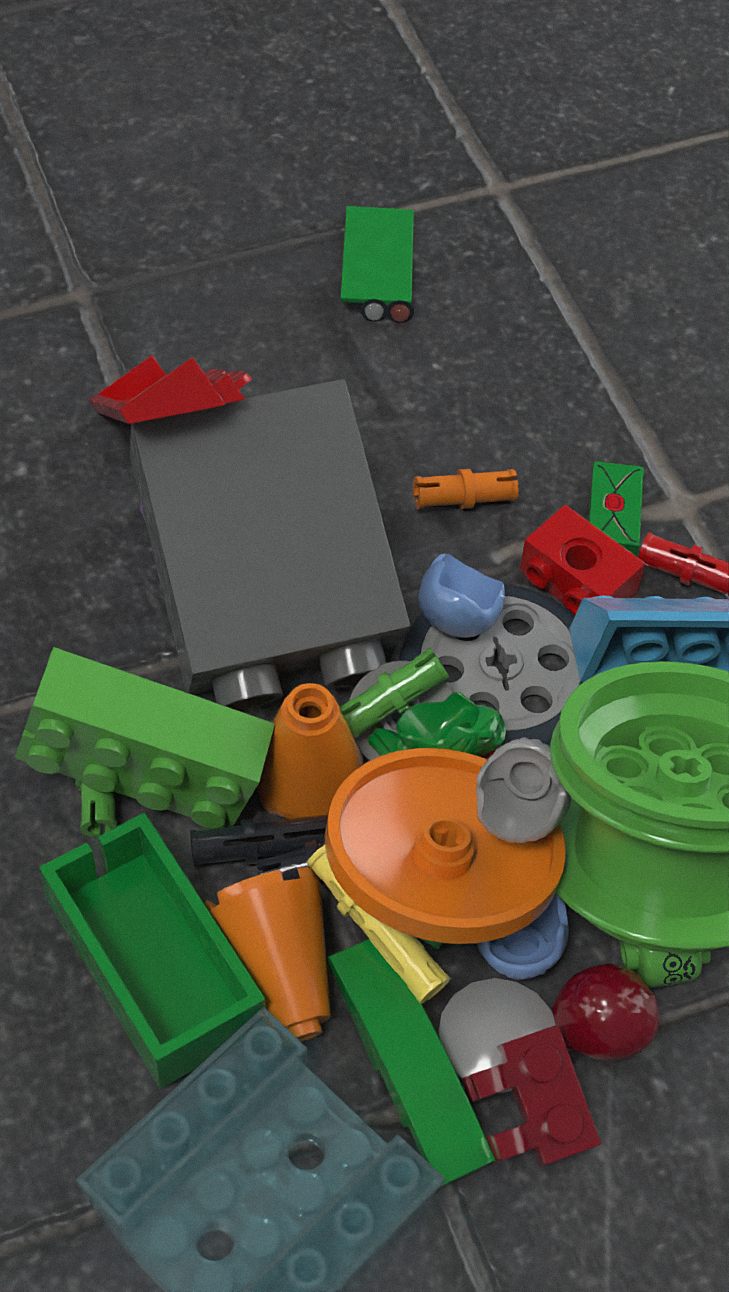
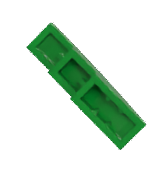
M369 939L327 957L374 1070H380L403 1127L410 1128L433 1185L441 1187L495 1161L466 1093L422 1004L416 1000V997L397 972L392 969Z

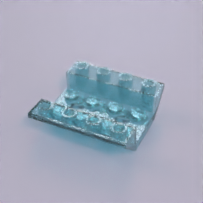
M263 1007L76 1179V1184L122 1247L165 1292H339L443 1185L445 1178L399 1135L389 1144L378 1136L307 1068V1048ZM299 1143H313L322 1150L324 1160L315 1169L301 1170L296 1168L289 1160L288 1156L291 1149ZM208 1231H224L233 1240V1249L224 1259L210 1261L198 1253L196 1249L198 1241Z

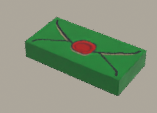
M594 461L591 475L588 521L637 556L640 546L644 467Z

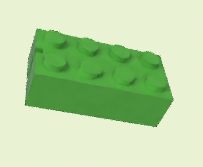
M53 647L14 758L27 762L31 768L42 773H60L81 780L84 785L95 791H114L137 799L146 808L158 811L167 809L191 817L196 824L211 829L229 827L234 825L259 784L275 723Z

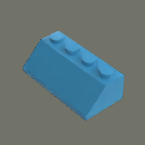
M605 595L583 598L569 628L580 682H585L589 678L612 668L642 662L692 663L729 672V599H714L711 597L664 599L659 596L613 598Z

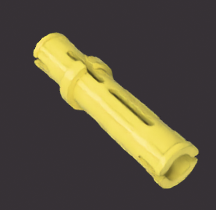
M325 844L309 858L308 866L322 879L338 900L337 909L346 918L351 917L359 925L379 953L405 982L420 1004L424 1003L427 999H431L448 984L451 978L433 960L416 937L395 930L378 921L360 908L345 893L330 868Z

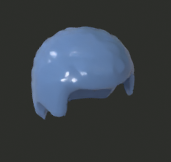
M440 554L423 575L418 593L419 608L430 624L437 627L441 632L456 637H474L488 631L499 618L505 601L504 583L485 576L463 564L450 554Z
M555 893L547 909L525 928L503 938L477 943L478 949L486 962L498 973L515 980L531 979L537 975H543L547 969L552 968L562 957L568 943L569 926L565 902Z

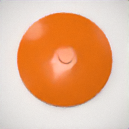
M416 748L377 757L357 768L344 780L335 793L330 805L325 831V849L330 868L345 893L360 908L378 921L395 930L425 940L453 944L480 943L503 938L518 932L531 924L547 909L557 891L565 864L566 848L561 826L558 825L546 837L523 844L509 843L506 840L497 838L484 828L477 817L476 780L479 771L487 759L449 749Z

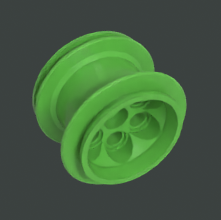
M659 661L628 664L601 672L580 684L565 701L560 720L556 724L551 738L550 757L553 769L558 780L571 796L570 807L560 824L566 852L565 864L556 894L570 908L598 929L635 946L671 953H696L728 947L729 672L692 663Z

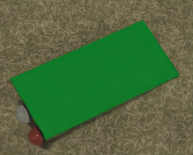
M347 206L340 302L363 303L360 313L368 321H381L387 316L393 322L405 323L414 316V308L411 305L413 209Z

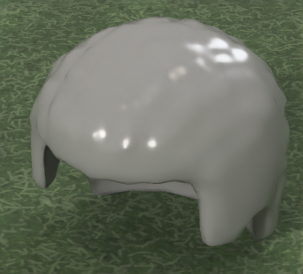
M524 737L512 740L497 748L477 775V817L490 834L509 843L523 844L546 837L554 828L561 824L570 807L571 796L564 789L553 769L550 746L543 744L539 739L530 740Z

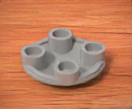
M491 978L472 982L452 996L441 1014L438 1037L458 1077L464 1078L473 1073L503 1064L497 1049L498 1045L555 1026L556 1023L552 1011L536 992L516 981ZM509 1088L507 1090L501 1091L500 1093L512 1091V1089Z

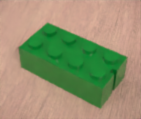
M144 812L98 836L105 875L97 878L93 851L87 842L40 866L39 870L47 902L158 1087L161 1089L266 1029V999Z

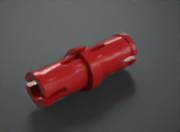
M647 533L638 556L640 560L646 563V566L679 577V583L690 586L691 582L729 595V562L702 553L703 547L693 544L692 548H688L655 536L653 533Z

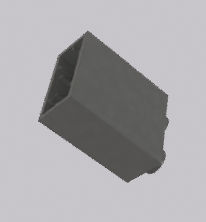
M345 379L245 398L246 400L225 403L226 405L131 423L130 459L186 693L198 695L214 691L217 704L237 711H243L280 699L283 696L279 677L321 668L325 688L338 689L355 686L368 672L377 670L375 668L387 663L384 653L394 651L410 628V622Z

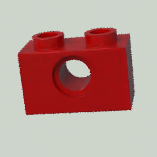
M564 505L525 539L520 571L525 574L526 578L534 586L545 589L561 601L570 612L576 615L583 598L603 595L613 598H634L638 594L646 563L567 505Z

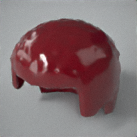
M612 963L588 967L574 974L562 986L561 991L555 998V1004L552 1009L556 1025H559L566 1047L603 1063L625 1059L633 1054L640 1053L652 1042L658 1032L660 1015L655 995L636 972Z

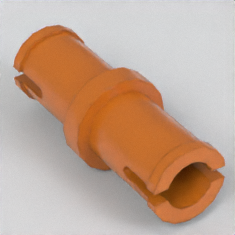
M459 469L456 475L415 476L413 479V498L419 497V499L415 500L414 503L416 509L459 505L461 509H472L475 503L513 502L518 498L519 487L518 480L511 481V479L516 478L517 474L514 469L472 473L471 469Z

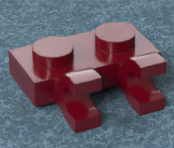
M559 1025L498 1045L497 1049L503 1064L462 1078L470 1102L509 1088L512 1089L524 1124L485 1137L495 1161H501L533 1149L538 1166H542L601 1145Z

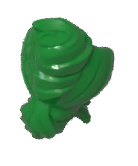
M454 692L443 702H428L411 706L399 718L396 725L397 733L384 728H375L373 734L368 736V743L380 756L407 749L438 748L482 757L499 748L505 740L506 730L503 717L499 711L486 707L485 704L475 705L462 693Z

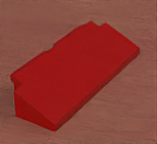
M151 355L88 401L97 413L131 424L246 400L239 389L249 383L252 378L248 372L243 371L226 372L225 370L209 369L203 372L193 357L166 375L154 356Z

